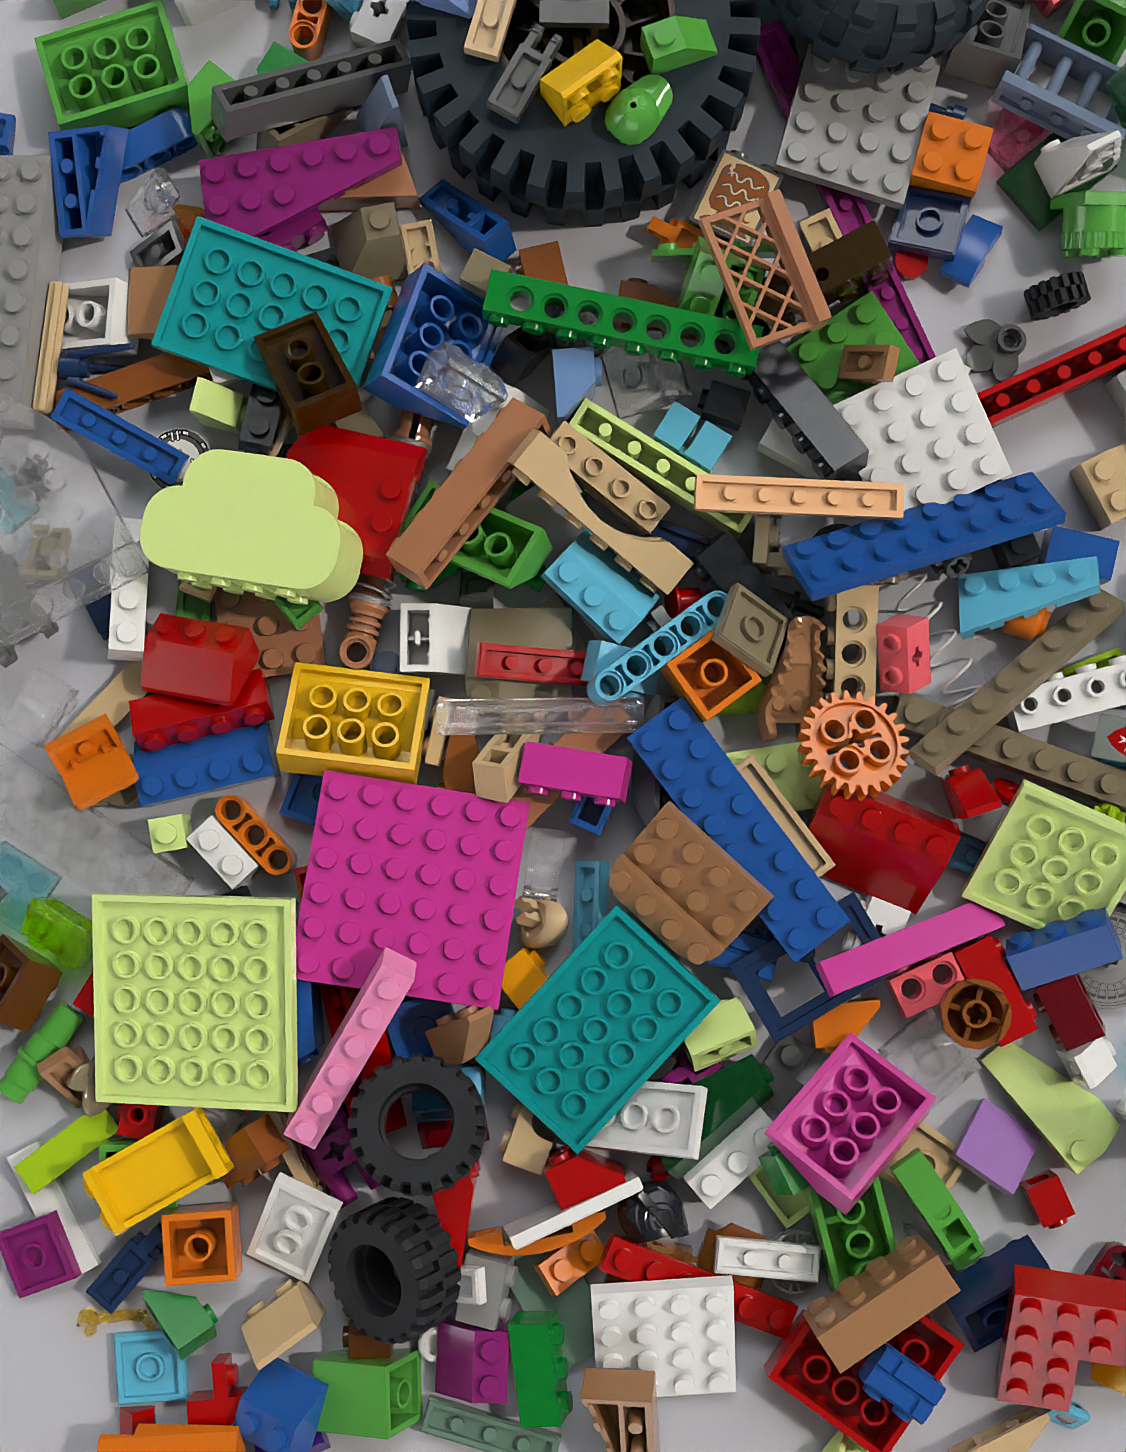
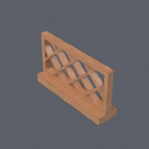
M780 189L768 192L764 198L700 219L699 225L750 351L806 331L811 333L822 329L832 318ZM758 210L763 223L760 232L742 224L745 214ZM739 216L738 221L732 219ZM723 223L733 228L734 230L729 242L715 237L711 226ZM738 231L756 239L750 253L732 245ZM760 242L773 247L776 256L772 264L755 256ZM729 252L747 261L741 274L728 269L725 260ZM751 263L769 271L763 285L745 277ZM773 274L786 279L789 288L785 296L768 288ZM742 284L760 292L754 307L741 301L738 292ZM764 295L782 303L776 317L758 309ZM786 306L799 311L803 323L793 326L782 321L781 317ZM755 316L773 325L769 335L756 338L752 328ZM777 327L783 329L781 331L776 332Z

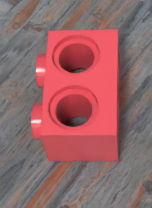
M946 950L913 965L904 967L884 980L900 1015L909 1018L939 1004L945 991L957 981L964 980V977L953 953ZM939 964H944L947 968V977L944 981L936 983L932 976L933 969ZM909 978H913L917 985L916 992L910 997H905L901 991L902 983Z

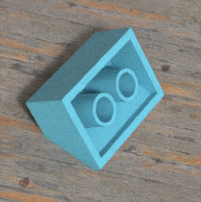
M585 528L540 577L608 642L619 645L643 620L660 596L639 582L640 577L633 570L629 573L615 562L614 558L617 555L609 547L603 551L588 538L592 533Z

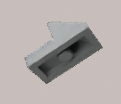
M170 220L130 251L135 267L180 265L186 247L177 222Z

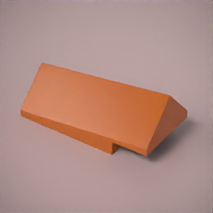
M138 1423L134 1435L100 1434L97 1452H246L239 1426Z

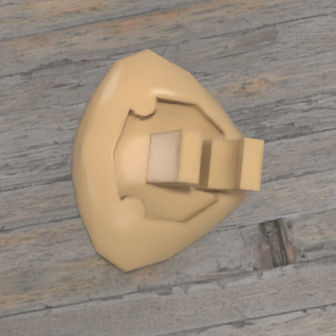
M536 892L532 898L521 896L515 900L514 907L519 908L523 912L515 917L516 923L520 924L519 941L525 948L541 949L550 947L560 942L566 936L569 916L565 908L555 899L546 894Z

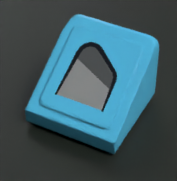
M1072 1400L1069 1412L1045 1409L1050 1417V1421L1069 1429H1076L1089 1422L1091 1418L1090 1413L1080 1403Z

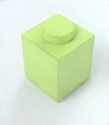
M178 814L148 820L153 854L194 848L186 840L193 833L190 814Z

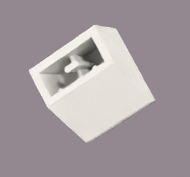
M401 603L400 672L403 675H466L471 608L437 603Z

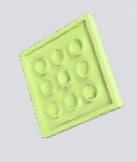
M1023 779L962 888L961 897L1034 929L1043 928L1052 921H1065L1077 917L1081 912L1090 909L1098 910L1105 907L1110 917L1126 891V824Z

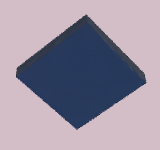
M909 185L904 205L897 211L888 240V248L954 261L970 208L971 197Z

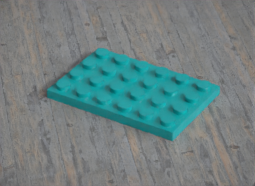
M197 216L151 345L156 349L277 392L253 337L317 311L358 390L393 288Z
M616 904L490 1040L485 1048L475 1057V1060L578 1154L717 1006L720 998Z

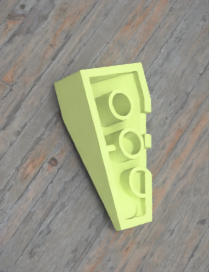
M1012 1042L1003 1047L996 1046L980 1059L981 1063L1064 1166L1077 1175L1106 1151L1121 1126L1099 1098Z

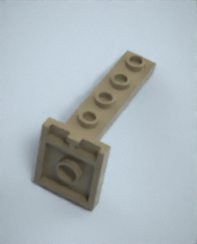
M756 514L752 563H755L761 574H772V572H775V576L779 578H795L796 576L783 558V553H773L780 550L781 532H778L776 519H782L783 515ZM905 572L882 579L878 583L899 585L900 580L907 581L908 573Z

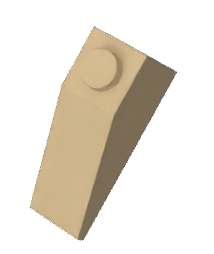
M513 711L472 762L476 797L505 803L509 802L521 786L518 779L525 742L538 743L547 720V713Z
M1030 1406L948 1448L947 1451L1027 1452L1050 1421V1417L1044 1408Z

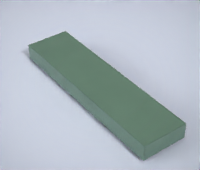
M432 1394L429 1395L419 1429L420 1432L485 1452H558L562 1438L561 1433L541 1427H521L518 1420Z

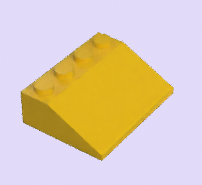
M295 662L276 750L280 771L323 776L324 770L417 785L430 678Z

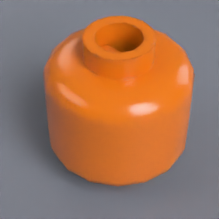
M1046 607L1040 609L1037 615L1024 618L1023 615L1005 621L1002 631L1005 634L1030 642L1036 636L1040 637L1043 635L1051 612H1048Z

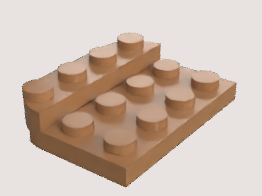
M671 801L663 806L629 847L616 859L609 878V885L614 890L619 901L676 954L694 964H702L721 955L774 897L771 892Z

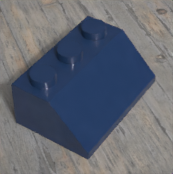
M1028 1234L1020 1239L1010 1241L1004 1248L992 1255L980 1258L974 1265L962 1272L951 1275L961 1291L945 1302L974 1353L1002 1338L1014 1264L1051 1270L1049 1264Z

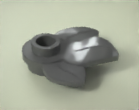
M983 319L969 324L964 331L975 345L968 352L965 365L971 368L970 371L977 373L992 370L998 382H1003L1012 377L1018 369V355L1022 353L1026 346L1024 331L1013 324L1000 326L991 319ZM1003 338H1011L1014 342V346H1005L1003 343Z

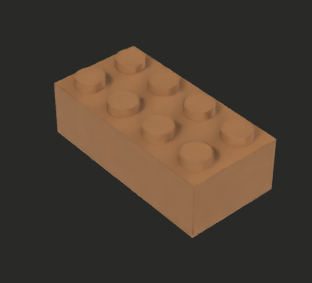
M917 1234L914 1237L909 1236L902 1239L896 1245L895 1250L885 1257L879 1256L870 1261L866 1266V1270L856 1277L850 1276L841 1281L837 1286V1290L827 1297L822 1296L813 1300L809 1304L808 1310L802 1314L841 1374L961 1290L938 1255Z

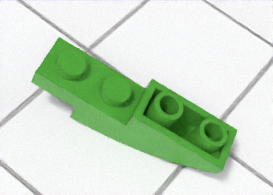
M918 1147L889 1167L913 1207L925 1221L948 1260L958 1272L986 1252L978 1240L979 1236L960 1206Z

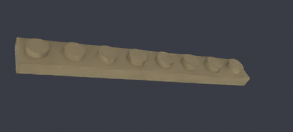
M1101 588V593L1084 598L909 750L910 758L935 776L940 774L1125 612V602Z

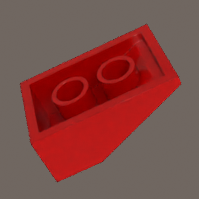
M479 1160L474 1163L470 1169L471 1172L464 1179L461 1178L457 1181L454 1187L446 1191L443 1189L432 1195L438 1218L441 1221V1227L444 1231L447 1230L452 1238L449 1240L452 1248L457 1250L459 1259L456 1262L457 1267L460 1268L466 1249L477 1177L480 1176L481 1165Z

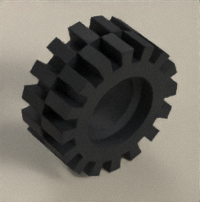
M1072 271L1068 274L1063 273L1058 277H1050L1049 280L1038 282V285H1032L1023 293L1031 320L1035 321L1070 312L1071 309H1077L1080 305H1084L1087 301L1091 300L1082 271Z

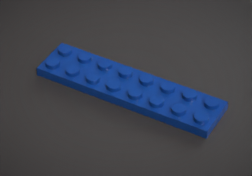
M1031 471L988 484L968 494H957L954 500L947 504L930 502L906 509L901 520L873 519L784 546L783 558L811 601L1064 524L1066 512Z
M683 696L626 738L678 809L774 895L769 903L758 913V916L794 963L851 921Z

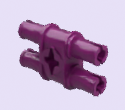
M344 1103L341 1104L331 1121L333 1125L332 1132L327 1135L324 1133L316 1149L314 1150L304 1144L301 1147V1152L307 1155L319 1175L317 1179L322 1183L326 1182L333 1196L343 1202L341 1208L358 1199V1195L344 1173L345 1166L348 1164H356L370 1190L381 1185L360 1165L355 1152L352 1150L351 1143L343 1151V1156L339 1153L327 1155L334 1146L333 1141L337 1145L350 1142L351 1133L348 1130V1118L350 1117Z

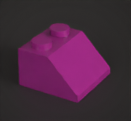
M456 1320L440 1322L437 1334L435 1392L469 1403L507 1404L509 1356L507 1321H502L495 1331Z

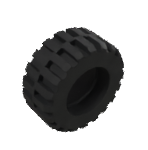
M413 1053L412 1057L404 1059L402 1056L392 1058V1063L384 1067L381 1064L373 1070L375 1074L369 1080L364 1079L360 1084V1092L357 1098L353 1097L350 1106L352 1115L351 1118H348L351 1147L363 1169L385 1188L407 1196L435 1195V1192L443 1189L446 1191L454 1187L457 1181L461 1178L464 1179L471 1172L470 1169L474 1163L478 1162L487 1136L485 1108L471 1078L467 1077L462 1072V1069L454 1063L449 1064L442 1057L435 1055L432 1058L424 1057L422 1053ZM417 1091L428 1092L439 1097L447 1105L452 1118V1130L445 1146L436 1154L424 1159H411L400 1155L391 1147L385 1133V1120L391 1106L402 1096Z
M403 1197L385 1198L348 1216L347 1219L338 1225L330 1243L332 1249L328 1253V1263L331 1264V1269L328 1272L330 1282L333 1281L335 1286L333 1292L336 1300L340 1299L343 1305L342 1311L346 1317H351L354 1320L353 1325L359 1331H366L368 1337L377 1341L381 1340V1342L386 1344H403L444 1321L446 1316L450 1315L453 1311L461 1287L457 1284L461 1280V1268L457 1267L456 1262L459 1256L456 1248L453 1249L449 1241L452 1239L449 1232L442 1229L440 1226L441 1221L436 1215L427 1213L428 1208L419 1203L414 1204L413 1200ZM389 1259H390L391 1262L393 1263V1265H394V1267H395V1269H396V1271H397V1273H398L399 1280L397 1279V1277L395 1276L394 1272L392 1271V1268H391L390 1263H389Z

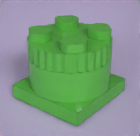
M1084 190L1053 196L1050 199V210H1062L1060 249L1062 251V258L1091 256L1092 259L1126 256V191Z

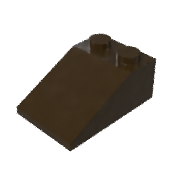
M317 311L253 337L298 436L362 411L356 383Z

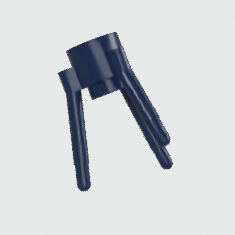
M133 343L86 349L68 348L67 353L62 352L59 357L60 379L67 380V386L79 387L111 399H116L118 395L115 392L85 382L83 379L90 378L91 370L112 372L126 366L91 363V359L85 358V356L132 350L135 348V345Z

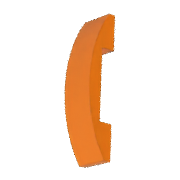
M604 1208L573 1223L572 1226L564 1227L518 1250L513 1248L508 1239H505L503 1225L469 1232L467 1238L468 1245L481 1251L499 1255L520 1256L544 1253L567 1246L586 1236L606 1219V1212Z

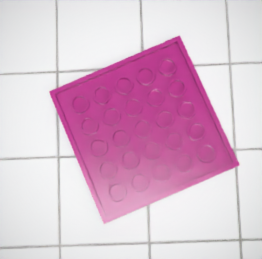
M324 770L296 930L297 980L361 989L382 951L387 947L417 962L414 982L405 996L467 1006L475 1004L476 1007L480 1008L491 1006V1009L498 1010L530 803L509 800L508 803L476 797V794Z

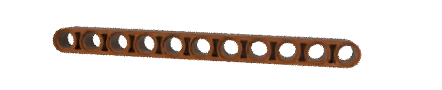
M386 275L370 279L393 288L385 311L391 310L393 312L398 295L392 278ZM166 352L85 381L115 392L118 395L116 399H111L79 387L68 388L117 415L193 388L196 385L197 377L213 381L209 367ZM65 389L55 392L52 412H54ZM56 421L59 431H72Z

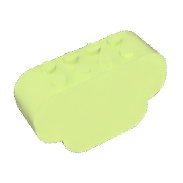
M214 449L202 453L189 465L182 486H170L157 492L145 508L140 529V543L146 557L157 566L177 574L178 580L190 582L191 586L212 590L213 585L223 588L225 592L243 595L245 590L255 593L257 597L275 600L277 595L287 598L288 602L300 605H308V600L331 602L347 595L359 578L363 559V546L360 537L348 524L337 520L339 512L338 498L329 483L313 475L307 467L293 459L224 449Z

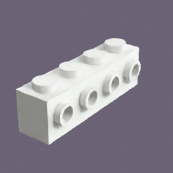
M1126 655L1109 659V666L1097 669L1096 663L1075 668L1077 675L1064 678L1063 672L1054 673L1006 715L1010 730L1020 733L1126 705Z

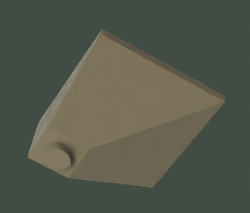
M573 608L471 609L465 676L466 711L573 710V685L474 676L477 642L573 651Z

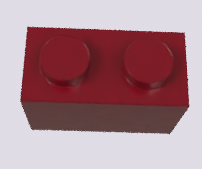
M1078 973L1035 987L1037 993L1033 994L1034 1001L1041 1013L1047 1012L1052 1024L1048 1025L1051 1035L1057 1044L1063 1043L1066 1051L1106 1035V1026Z

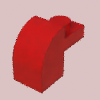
M231 1353L217 1354L211 1363L213 1390L193 1391L186 1401L188 1425L231 1426L234 1423L240 1398L248 1386L234 1387V1385H238L239 1372L237 1363L232 1364Z

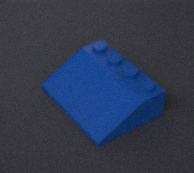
M423 263L406 277L363 389L394 407L465 429L470 423L503 328L493 326L488 323V319H483V299L426 263Z

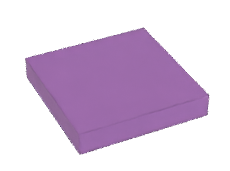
M986 1098L979 1100L951 1158L1009 1197L1014 1195L1042 1137Z

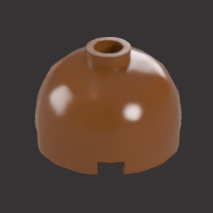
M968 978L957 981L945 991L939 1002L938 1016L942 1029L952 1041L965 1048L981 1050L1004 1038L1011 1025V1006L1008 1004L1007 998L1003 994L1004 992L997 985L984 979Z

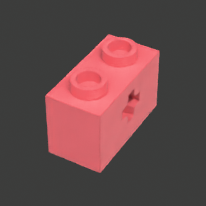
M898 614L877 624L880 690L911 694L930 684L928 617Z

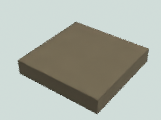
M737 582L729 589L711 640L760 675L766 677L773 672L790 620Z

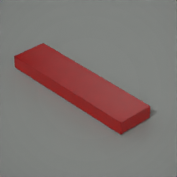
M477 642L474 676L587 686L588 682L581 680L586 652Z

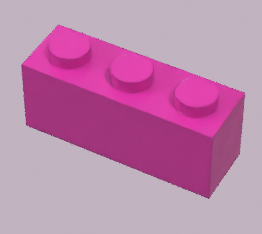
M526 741L518 782L528 787L527 792L531 794L547 796L549 790L561 792L560 798L580 802L581 797L585 796L595 798L594 804L615 807V802H626L633 762L627 757Z

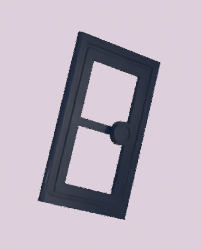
M854 892L836 901L851 920L849 923L863 945L881 938ZM774 938L729 965L775 1044L897 972L894 971L829 997L815 966L814 948L799 959V961L808 963L824 992L781 1017L755 973L787 954L778 941Z

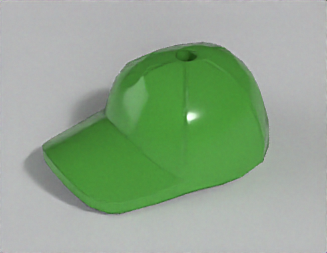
M655 74L644 76L628 88L620 91L611 101L605 112L604 123L607 131H610L615 138L620 140V143L627 145L640 144L654 133L671 106L673 99L672 89L666 79Z

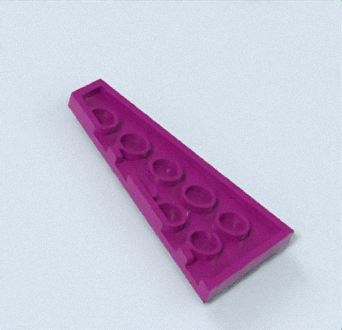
M396 127L198 160L205 219L256 238L268 231L272 233L318 209V205L332 198L336 200L345 195V191L362 182L368 183L401 166L402 157L399 132Z

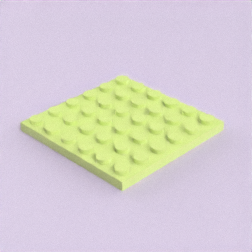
M103 892L92 894L96 1102L278 1112L296 1111L298 1108L295 898Z

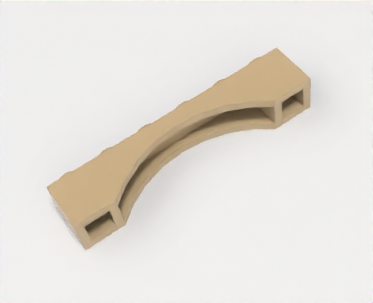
M533 428L507 460L514 467L511 474L526 486L530 482L535 484L540 489L537 495L552 508L556 504L561 506L566 511L563 517L578 530L582 525L592 533L588 539L603 551L607 547L617 554L614 561L629 573L633 568L640 573L642 577L639 579V582L651 592L655 593L659 589L668 595L694 564L675 546L661 537H641L625 534L601 521L587 506L578 492L570 472L567 453L541 431Z

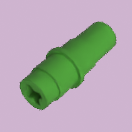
M60 1001L25 1046H20L17 1049L18 1055L0 1080V1092L14 1102L22 1104L29 1093L33 1092L43 1079L38 1072L37 1064L65 1047L86 1018L69 1004Z

